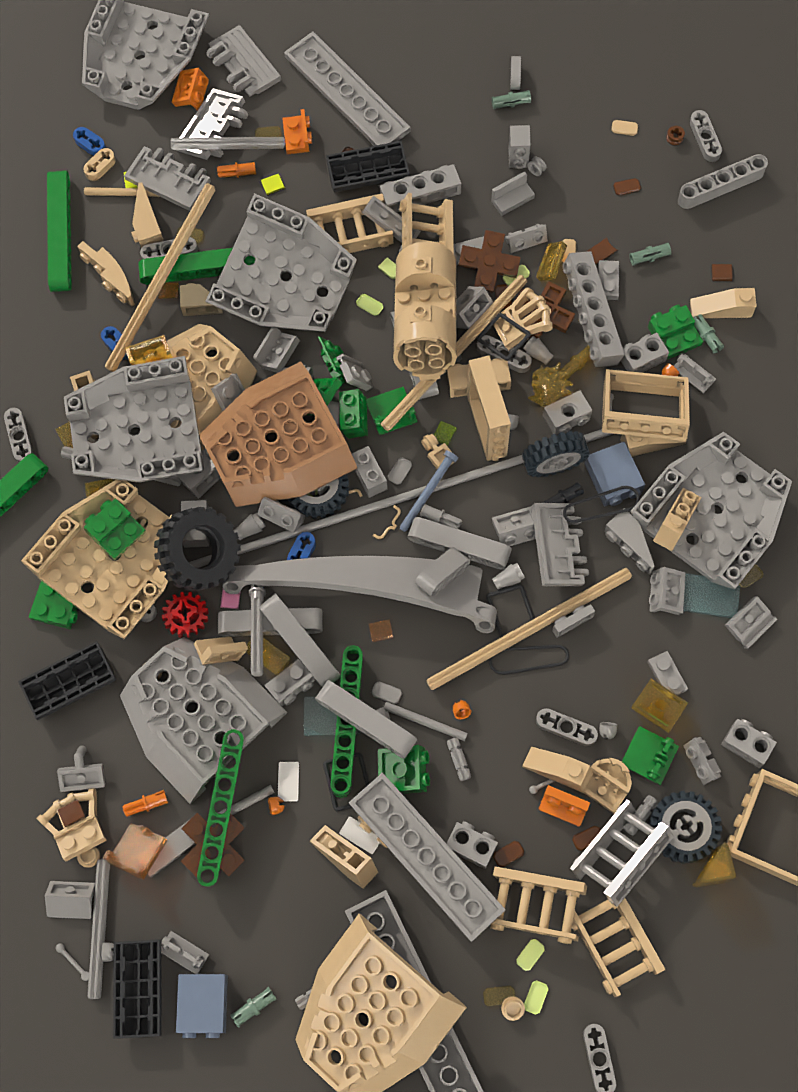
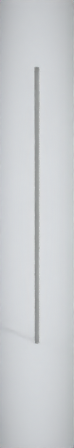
M601 429L585 434L584 437L587 443L614 433H604ZM522 455L439 481L433 492L524 463ZM426 486L302 525L295 533L287 530L241 545V551H237V555L298 536L302 532H311L419 497ZM212 555L189 563L195 568L206 566L209 564Z

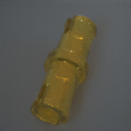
M589 345L579 354L573 355L570 361L559 369L561 377L566 375L563 379L568 380L577 370H582L585 367V364L591 359Z

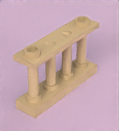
M408 192L404 200H401L399 210L402 212V250L414 243L433 242L412 238V229L437 233L439 235V242L433 243L447 247L454 254L453 200L445 199L438 208L413 204L412 193ZM412 212L435 215L439 218V224L412 221Z
M383 194L373 195L384 203ZM373 196L306 210L307 216L323 230V224L335 222L340 241L338 243L349 253L376 247H387L390 244H394L393 231L385 232L376 223L378 233L366 236L361 216L364 215L362 211ZM354 218L359 238L347 240L343 219Z
M501 867L494 868L493 876L499 879L498 883H500L497 901L504 909L506 907L509 885H512V882L521 883L523 889L517 922L503 920V912L490 924L491 929L504 931V927L557 937L558 942L571 944L572 941L578 942L579 937L576 934H572L571 929L576 899L579 898L580 894L586 895L587 885L585 883ZM535 886L543 887V891H545L539 927L525 925L531 891ZM557 890L565 891L568 896L562 931L548 929L553 897Z
M626 898L622 900L618 907L609 900H606L579 916L574 911L572 929L574 931L578 930L605 979L602 984L609 995L613 994L614 997L621 995L618 990L619 986L646 971L649 973L652 971L656 975L666 970ZM611 908H617L621 915L619 921L589 937L583 924ZM622 929H629L633 936L631 942L601 958L594 945ZM634 950H641L645 958L642 960L643 963L612 979L606 966Z

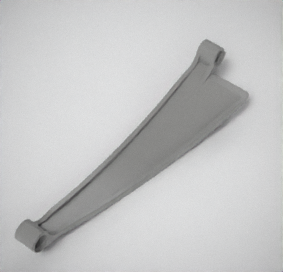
M333 556L235 566L236 570L233 574L228 575L229 579L223 582L222 586L223 590L229 594H238L244 586L254 584L260 586L321 588L373 595L466 617L474 622L476 629L482 633L494 631L497 615L495 607L477 600L483 572L479 567L468 565L463 573L433 597L416 585L415 580L417 576L435 561L433 559L393 556Z

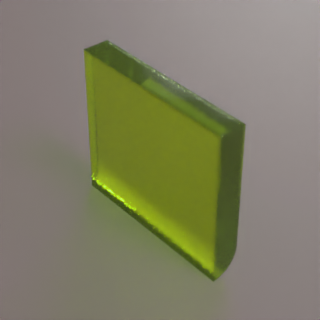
M440 421L434 436L438 442L445 443L448 446L457 428Z

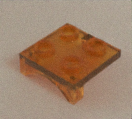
M130 823L114 851L107 850L103 858L110 865L144 880L168 840L153 833L149 828H144L143 825L139 827Z

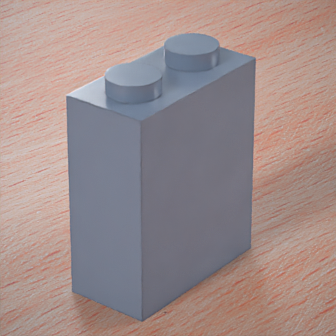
M625 442L592 453L585 459L584 464L598 494L620 486H631L637 490L639 496L642 494L645 483ZM621 489L601 496L600 499L604 507L607 505L615 506L628 497L630 499L636 498V494L630 489Z
M178 975L176 1033H182V1038H196L197 1033H206V1038H220V1033H226L228 975Z

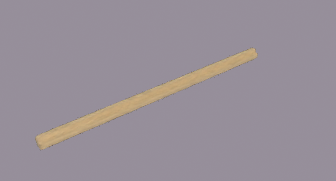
M209 183L204 185L106 362L105 367L109 371L114 372L117 370L215 192L213 185Z
M519 275L456 342V359L527 283V279L523 275ZM437 379L421 380L382 421L381 426L386 431L391 430Z
M627 568L618 571L427 679L429 688L434 690L550 625L562 616L573 612L576 608L589 603L628 581L632 577L630 571Z

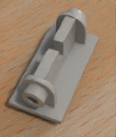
M536 224L526 228L524 232L520 230L508 233L505 239L507 244L510 245V252L513 253L547 242L546 225Z
M681 354L677 359L678 362L674 365L679 371V375L688 377V382L702 393L716 380L712 374L708 373L685 354Z
M701 737L693 738L683 745L703 786L721 777V770L715 759L707 760L706 758L712 753L705 740H702Z
M172 931L161 942L162 954L194 974L199 973L209 956L208 953Z

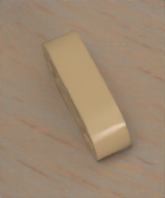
M103 148L84 165V173L88 180L96 181L114 166L116 159L113 151L109 148Z

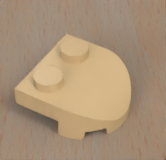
M614 758L598 760L591 766L592 775L584 794L614 814L630 791L632 782L629 769L624 763Z

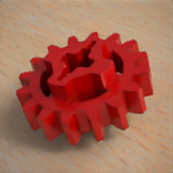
M181 592L180 597H177L175 594L172 595L173 601L167 600L166 604L168 607L162 608L164 613L162 620L165 621V628H170L172 635L178 632L179 638L183 634L190 638L191 632L198 635L197 629L204 630L203 622H208L206 615L209 614L208 608H205L206 602H200L199 595L193 598L192 592H189L188 596H185L183 592ZM184 609H186V612H187V616H186L187 620H186V621H185V618L183 617V616H184V614H183V613H184Z

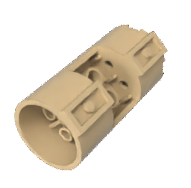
M433 242L411 244L401 250L396 259L393 359L401 371L405 369L412 372V376L419 377L420 381L440 379V375L446 373V369L451 365L454 366L456 362V258L447 247Z

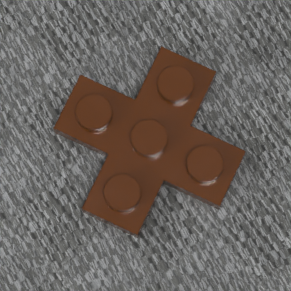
M485 230L482 249L462 245L458 266L477 270L474 287H484L487 292L493 293L497 274L513 278L517 277L521 257L501 253L505 234Z
M548 281L540 296L544 297L545 305H548L551 309L550 321L553 328L566 333L575 318V314L559 306L566 294V289ZM535 308L533 311H531V312L528 313L527 315L531 314L532 312H534V311H535L536 309H538V308ZM542 317L535 321L533 324L542 322ZM543 331L532 334L530 337L534 336L536 339H540Z
M198 812L181 828L197 844L181 860L196 877L207 822ZM231 813L220 868L228 877L244 861L229 845L245 828ZM217 824L214 828L210 827V834L213 836H219L223 831V827L220 824ZM214 846L208 847L205 851L206 857L209 859L216 858L218 856V849Z

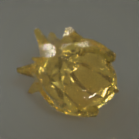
M560 362L552 368L546 367L543 369L541 365L540 369L533 373L531 386H533L535 395L529 396L528 399L540 406L546 407L556 402L561 396L571 395L572 392L565 387L572 386V382L562 379L569 375L570 372L558 371L561 365Z

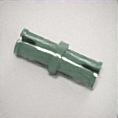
M530 91L508 92L507 95L491 97L493 109L507 106L513 108L518 104L531 103Z
M669 243L655 247L648 246L644 250L630 253V262L632 265L646 261L653 262L656 258L671 255V247Z
M702 314L697 315L699 319L695 316L694 326L700 333L701 339L706 341L713 353L718 352L717 348L721 351L724 345L716 336L715 329L709 326Z
M267 987L266 990L255 998H249L247 1004L230 1016L234 1019L237 1027H240L241 1024L252 1016H258L260 1010L277 998L273 995L272 990Z

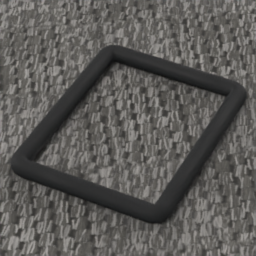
M498 313L479 334L477 341L505 361H508L527 341L531 333L504 314ZM500 317L526 334L507 357L481 339Z
M518 584L487 594L488 604L493 606L492 596L520 588L530 620L535 619L523 585ZM496 615L495 625L501 638L503 633Z
M360 752L354 753V758L359 757L365 785L367 787L370 783L363 755ZM333 759L324 761L323 767L334 810L342 811L352 808L349 804L337 806L335 795L331 790V777L327 765L333 763Z

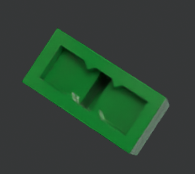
M359 389L339 392L340 430L348 439L368 436L366 397Z

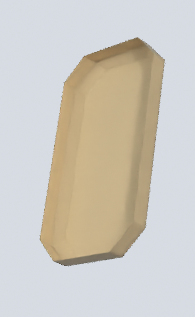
M615 120L612 123L611 131L617 134L634 136L637 134L638 125L635 122Z
M564 239L561 242L562 262L566 260L569 253H576V241L574 239Z

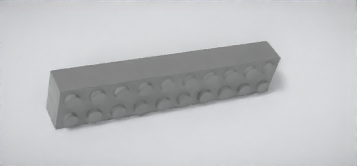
M386 890L345 910L351 924L358 914L365 917L377 928L374 934L430 982ZM388 975L386 983L390 988H395L397 980L393 975ZM452 1027L427 1062L419 1067L430 1092H483Z

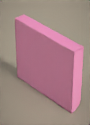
M222 590L220 608L239 609L241 591L238 594H229Z

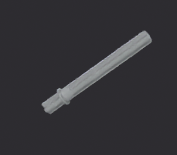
M251 584V589L249 590V596L251 597V675L262 676L263 612L259 606L263 604L266 591L263 589V586Z

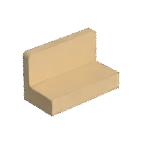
M232 637L196 640L194 643L202 665L237 661L248 650L245 642L234 643Z

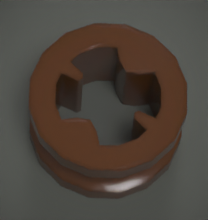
M680 126L670 127L666 136L667 142L671 145L681 144L685 136L684 129Z

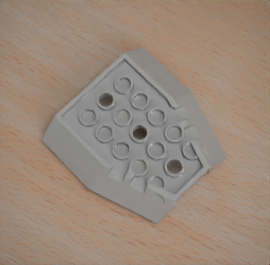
M98 0L84 32L82 85L106 102L137 110L152 104L191 61L209 13L191 9L188 17L127 3L124 0ZM152 25L158 26L157 28H154L153 30H150V29H149V27L152 26ZM139 55L145 56L141 60L136 59V57ZM127 85L132 86L131 89L123 90Z
M254 193L246 211L247 218L217 284L213 283L205 302L259 326L325 332L333 320L347 289L357 259L310 217ZM252 256L255 258V263L253 265H246L244 259ZM283 272H289L292 278L289 281H283L280 276ZM319 288H326L328 295L320 297L317 295V290Z
M185 356L125 366L64 396L65 412L70 421L74 451L71 454L73 474L145 482L203 471V456L195 404ZM175 420L182 422L178 428H172L171 423ZM132 428H140L138 435H130ZM92 435L99 436L98 441L95 443H90L89 438Z
M722 432L669 464L631 510V513L640 523L644 532L655 538L682 488L702 497L671 552L711 582L736 589L773 542L792 481L776 469L769 474L737 451L740 443L725 432ZM743 475L746 478V483H739L736 480V476ZM711 506H720L722 513L715 514L712 512ZM686 537H696L698 541L697 544H689L686 541Z
M183 637L162 647L129 679L120 697L146 757L187 802L191 804L206 790L204 786L217 773L222 744L216 743V736L218 734L226 733L231 729L239 730L244 737L243 750L268 725L272 728L287 712L244 667L232 661L202 665L194 646L195 642ZM168 672V680L159 682L157 680L159 673ZM191 702L198 704V709L194 713H189L186 710L187 705ZM231 733L228 735L227 742L229 745L236 746L239 744L240 738L237 734ZM230 755L223 758V766L225 767L234 757Z

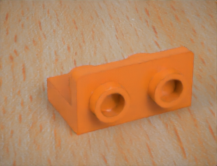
M199 68L182 70L180 72L172 99L175 107L192 105L196 110H199L209 79Z
M300 109L301 116L283 118L287 154L310 152L309 144H312L311 132H307V128H310L309 116H305L304 109Z
M548 785L539 806V811L580 827L590 802Z

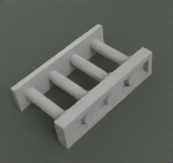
M626 800L623 805L618 807L614 816L581 856L574 860L570 868L579 880L587 874L605 887L606 890L603 893L616 907H618L674 837L669 827L662 822L656 828H653L633 815L636 810L629 800ZM627 822L649 836L643 845H638L620 832ZM614 839L635 853L629 862H623L606 850ZM599 857H602L620 870V873L614 880L611 881L592 867Z

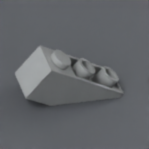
M629 512L617 514L606 524L604 530L606 537L611 542H616L621 547L620 549L625 556L631 557L636 561V565L641 571H646L650 575L655 566L640 523Z

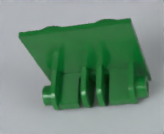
M319 336L318 338L323 347L321 349V356L326 366L329 367L328 370L331 372L332 378H338L344 383L345 377L340 368L342 363L336 359L339 355L344 354L339 345H334L330 340Z
M404 386L367 399V405L379 435L418 422L414 414L415 409L412 406L391 430L386 431L381 426L382 421L407 396Z
M639 726L622 763L629 770L661 785L679 746L674 744L675 741L669 737L664 739Z

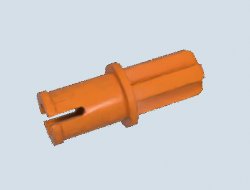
M235 162L234 165L218 166V177L237 176L239 178V176L256 175L255 162L243 164Z
M162 790L152 795H142V799L123 805L125 816H130L144 810L150 812V809L168 804L166 794Z

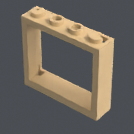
M490 356L469 360L468 401L487 461H498L499 458L507 456L511 426Z
M606 369L603 389L602 432L686 441L690 426L688 377ZM611 390L679 397V418L610 411Z
M761 769L757 774L754 773L749 785L752 786L750 794L746 793L741 806L744 807L742 815L738 814L733 826L736 827L734 836L730 835L725 847L729 849L726 855L798 886V876L737 850L763 782L798 797V784Z

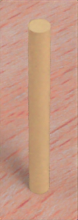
M85 187L84 195L137 196L138 188ZM145 190L147 196L149 197H160L156 194H153Z

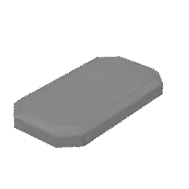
M403 457L399 458L388 474L389 481L396 485L401 484L412 467L411 461Z
M380 681L376 682L372 689L373 697L394 705L399 703L402 696L400 689Z

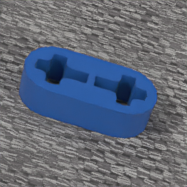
M79 127L74 130L73 138L75 143L89 154L94 156L98 151L106 148L103 139L89 129Z
M109 326L102 330L101 338L104 344L113 352L122 334L115 327ZM109 334L112 336L114 335L115 341H113L111 338H108L107 336ZM131 344L122 360H127L132 356L133 349Z
M310 532L299 534L288 554L287 560L297 559L299 553L301 554L300 559L310 558L316 546L313 534ZM309 538L311 544H306L303 550L302 540L306 541Z

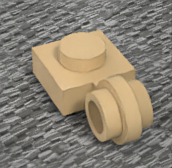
M427 434L421 440L423 447L427 451L433 450L428 453L427 457L438 469L445 459L443 455L445 451L451 452V450L445 443L437 447L438 441L433 434Z

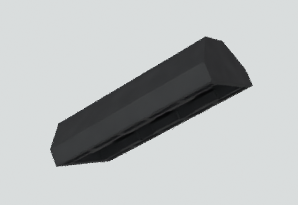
M402 140L326 155L333 192L396 181L410 176Z
M96 641L19 680L18 683L35 719L38 721L116 681V677L105 653Z
M161 940L114 942L113 1039L161 1036Z

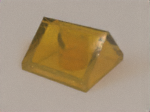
M165 335L125 348L131 365L173 358Z
M650 679L631 708L669 733L688 702L653 679Z
M724 842L715 849L694 882V887L727 883L736 878L727 843Z

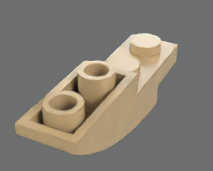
M82 241L77 246L81 253L79 255L86 264L91 263L96 272L100 274L103 281L102 285L107 291H113L122 303L127 302L130 306H133L135 304L133 294L126 276L117 261L103 247L96 252Z

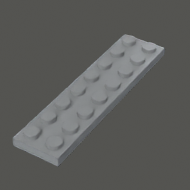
M313 31L284 52L285 58L374 146L399 141L411 132L410 126Z
M383 773L349 802V805L470 942L477 938L505 911L504 907Z

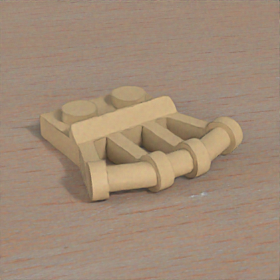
M525 288L513 304L501 312L528 330L531 335L541 331L548 332L553 328L550 321L551 309L548 305H545L544 297L536 295L530 288ZM535 308H538V309H536L534 312H532L531 314H529L527 317H525L524 319H522L524 316H526L528 313H530L531 311H533ZM501 317L494 324L498 335L508 350L516 346L526 336L525 333ZM542 317V322L533 324L535 321Z
M95 788L88 789V792H71L67 794L65 799L54 801L53 805L43 815L40 814L36 818L54 835V839L65 862L107 841L97 818V792ZM77 799L79 802L89 800L88 817L82 818L71 826L64 827L63 825L64 829L58 831L49 823L58 813V809Z

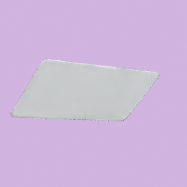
M279 762L278 797L284 801H298L299 762Z
M349 817L339 834L373 854L379 845V842L376 840L378 836L372 831L370 834L366 833L359 827V821Z

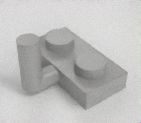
M80 746L74 754V767H64L57 770L60 792L105 787L103 763L84 765L83 757L87 751L85 746Z

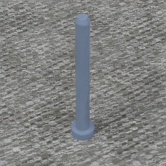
M446 450L443 454L445 459L400 525V530L403 532L408 530L451 463H456L458 457L452 452Z

